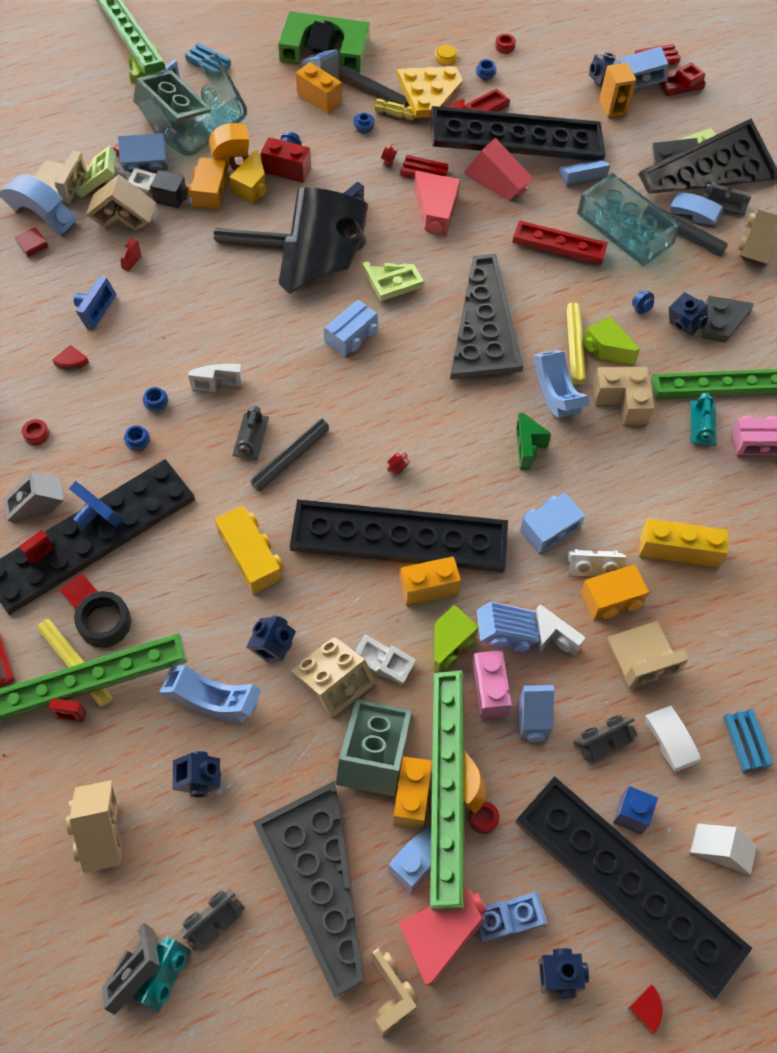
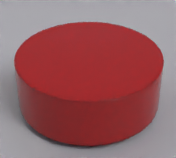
M501 34L496 37L495 49L498 52L508 54L515 50L516 39L512 35Z
M40 419L30 420L22 427V435L30 445L43 444L49 438V429L46 423Z
M484 801L476 814L470 810L469 824L477 833H491L499 823V812L492 803Z

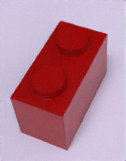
M268 137L260 152L264 173L304 183L311 169L310 147Z

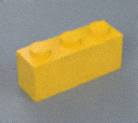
M243 505L215 518L217 532L252 594L282 580L281 569L284 568L282 561L277 554L272 555L269 549L271 548L270 541L265 533L260 534L258 531L259 523L253 512L248 513Z
M647 518L640 533L639 557L719 568L728 554V530Z

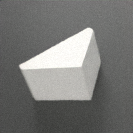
M697 824L690 854L740 873L751 875L757 845L736 827Z

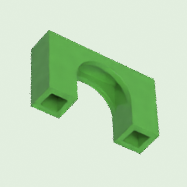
M289 11L278 43L280 61L300 64L303 52L309 42L314 21L321 22L322 20L332 22L339 32L336 42L342 46L340 50V69L342 66H347L359 73L361 72L370 41V22Z

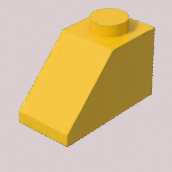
M254 150L229 177L231 193L252 204L260 197H263L267 189L265 173L258 150Z

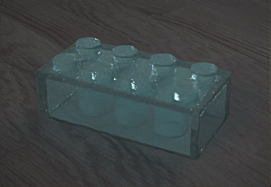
M611 173L581 195L577 212L581 218L643 267L675 243L681 226L675 219L614 173Z

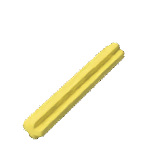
M569 303L566 310L571 382L574 385H583L586 376L581 310L578 303Z
M45 619L37 625L41 635L68 668L85 663L50 619ZM106 688L89 693L100 707L106 706L113 699Z

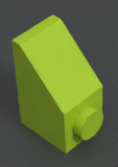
M611 316L588 327L586 330L583 344L586 350L592 353L597 360L630 366L636 363L640 348Z

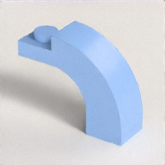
M19 175L0 191V197L15 212L20 207H27L33 210L59 236L78 220L61 202L63 198L54 189L35 177Z
M554 350L533 355L540 389L547 406L557 418L582 413V407L590 406L589 395L578 393L571 383L565 351Z
M184 665L170 668L159 693L173 702L203 715L223 721L243 723L245 717H250L251 713L256 709L261 689L253 684L238 686L221 684L200 675Z

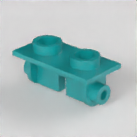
M709 393L701 394L698 401L690 400V441L693 444L716 446V403H713L714 399Z
M166 936L163 942L159 941L157 953L160 967L154 977L146 981L137 990L134 1000L160 1012L163 1004L170 996L171 988L179 972L185 966L191 949L177 940Z

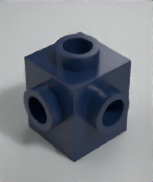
M604 52L603 55L595 54L593 62L590 64L589 76L595 81V84L602 86L607 66L621 64V62L616 59V55L609 52Z
M684 292L669 307V322L679 331H685L692 336L698 329L704 328L707 324L708 305L703 300L696 299Z
M274 615L272 617L259 618V621L253 627V634L246 648L266 662L283 661L286 653L292 646L296 630L287 625V620L280 616Z
M196 751L173 760L172 790L190 793V797L202 798L208 796V792L220 788V758L208 756V753L204 751Z
M559 948L552 950L553 955H542L538 959L541 993H557V999L577 998V992L584 990L585 983H589L587 962H582V953L572 954L571 948ZM562 970L567 973L568 978L562 974Z

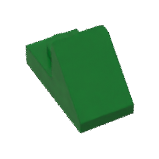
M519 413L516 423L520 470H530L532 460L537 458V448L549 446L551 433L525 413Z

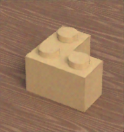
M117 175L93 194L86 215L104 228L119 219L138 232L150 223L156 202L122 176Z
M755 210L754 214L751 213L748 216L745 227L749 228L747 237L742 236L738 250L741 251L740 256L768 264L777 242V215L762 210Z
M597 367L592 384L595 405H620L623 426L648 425L654 410L647 367Z
M112 780L76 787L73 800L69 801L70 816H66L68 835H73L75 843H73L75 862L81 863L83 873L120 866L123 847L116 823L118 804Z

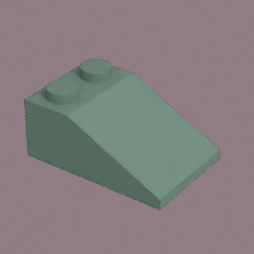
M172 70L136 79L133 102L147 115L178 122L211 112L212 108Z
M356 699L339 757L336 785L395 797L412 710Z

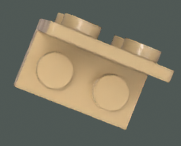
M73 150L64 164L45 160L35 178L54 189L63 198L61 201L63 203L70 204L76 193L75 190L82 183L83 176L87 171L82 152Z
M657 621L611 635L607 638L609 647L629 689L681 672L689 660L684 649L673 652Z
M336 637L325 642L318 650L303 659L300 664L292 669L294 676L317 694L326 713L332 718L376 684L366 660Z
M377 948L372 952V962L399 1001L396 1004L394 999H392L377 1011L378 1018L375 1020V1027L383 1038L415 1013L417 996L407 981L401 984L396 974L398 973L396 970H398V967L389 953L386 952L382 955Z

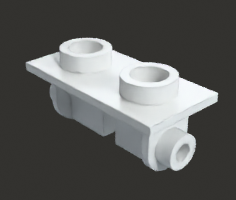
M574 549L568 552V562H570L568 576L596 577L624 568L626 555L618 553L617 550H614V552L597 551V554H593L592 551Z

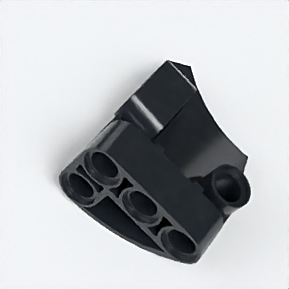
M302 187L297 190L291 234L285 239L278 283L288 294L318 278L349 269L356 251L362 249L366 243L364 228L368 211L367 202L327 189Z

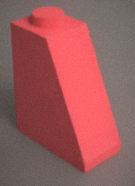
M496 138L479 153L464 172L471 179L509 201L515 195L518 197L522 196L529 188L526 184L533 178Z
M416 171L414 192L425 231L448 234L459 195L460 179Z
M469 888L464 889V910L433 911L428 907L399 922L425 985L431 986L437 983L485 922L482 913L487 910L479 893L473 895Z

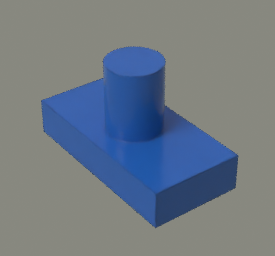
M99 276L88 294L76 293L74 296V305L78 307L76 313L86 328L94 329L117 295L107 277Z
M75 481L69 489L86 503L73 518L86 529L98 514L115 527L122 522L123 518L80 483Z

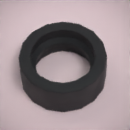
M100 591L92 593L85 597L76 607L74 615L75 626L84 641L94 647L105 648L113 646L123 640L130 630L131 616L128 607L123 599L113 592ZM104 606L117 609L120 618L112 629L96 633L90 631L87 627V618L94 610Z

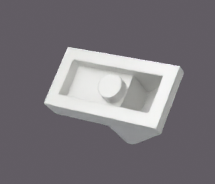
M540 604L536 609L535 615L537 617L536 622L538 623L536 626L538 627V637L540 638L537 643L538 654L553 640L560 650L575 656L581 649L585 637Z

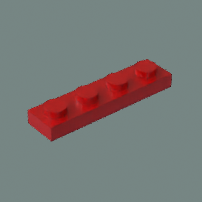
M521 220L518 222L512 241L515 244L597 265H602L608 242Z

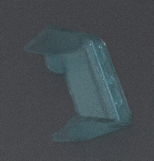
M217 54L198 61L209 80L201 89V98L212 108L210 113L189 118L176 127L173 121L167 118L155 96L137 103L154 133H163L166 143L184 156L195 155L208 146L209 137L216 128L225 124L240 123L247 116L246 104Z

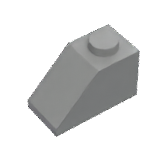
M31 472L4 498L7 521L13 522L52 512L64 501V492L61 487L60 478Z

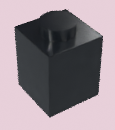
M322 20L321 22L314 21L308 42V47L313 53L334 50L339 32L332 22Z
M158 170L150 185L153 200L158 204L179 208L183 200H186L188 196V187L186 186L184 176Z

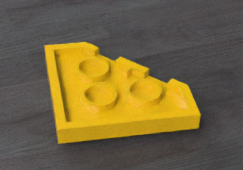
M452 66L397 69L396 78L415 118L430 117L432 106H445L452 98L453 93L460 89L463 80L457 68Z

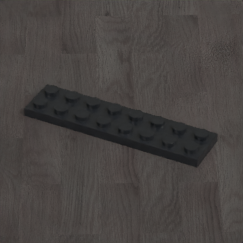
M440 106L431 107L430 118L433 147L482 151L496 138L512 154L592 161L604 160L606 156L601 121Z
M166 459L162 460L99 498V500L123 518L117 527L98 514L85 529L73 519L78 513L76 512L45 531L54 549L36 563L31 565L19 547L1 557L0 603L8 615L194 501V494Z
M297 499L290 551L416 564L454 556L457 568L504 572L506 566L508 520Z
M555 776L516 819L515 823L712 1000L717 998L753 949Z

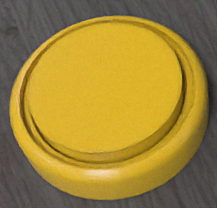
M442 45L435 50L434 57L437 62L449 65L457 61L458 51L453 46Z

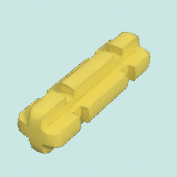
M377 99L374 109L378 113L383 114L386 112V115L398 118L405 117L406 120L413 121L415 118L409 106L405 108V105L389 101L386 103L385 100Z

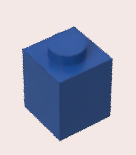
M628 786L621 796L613 823L642 834L650 826L658 797Z

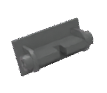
M712 183V185L707 184L703 194L704 198L723 206L724 211L745 216L751 199V195H748V192L732 189L731 193H726L728 187Z
M252 406L251 409L247 410V413H244L233 456L258 460L269 421V416H263L259 407Z
M622 715L613 716L605 721L607 725L599 729L597 727L586 729L580 733L582 737L573 742L574 744L584 746L581 753L586 761L590 759L595 761L611 752L607 741H611L614 749L634 741L637 731L633 726H629V724L634 722L635 719L622 717Z
M230 889L226 892L221 890L208 901L210 906L200 914L198 911L194 912L182 923L184 927L179 932L184 939L189 935L191 936L186 942L193 951L198 948L202 950L219 935L212 926L213 923L218 921L225 930L242 916L240 912L245 908L238 899L233 902L231 901L236 895Z

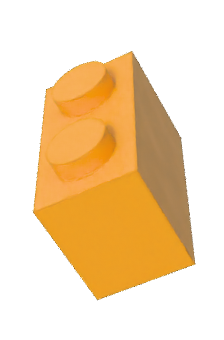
M311 62L296 72L297 94L327 114L342 103L341 81Z
M628 63L609 65L606 68L599 101L607 118L628 114L636 83V78Z
M200 157L197 167L193 169V182L189 183L188 196L192 197L193 207L220 210L229 178L226 160Z
M453 556L400 568L399 583L405 604L409 606L459 595L461 579Z
M635 564L586 579L580 591L594 620L601 617L603 619L612 618L620 611L626 609L629 611L639 609L644 605V601L649 594Z
M402 756L393 825L423 829L432 765L431 760Z

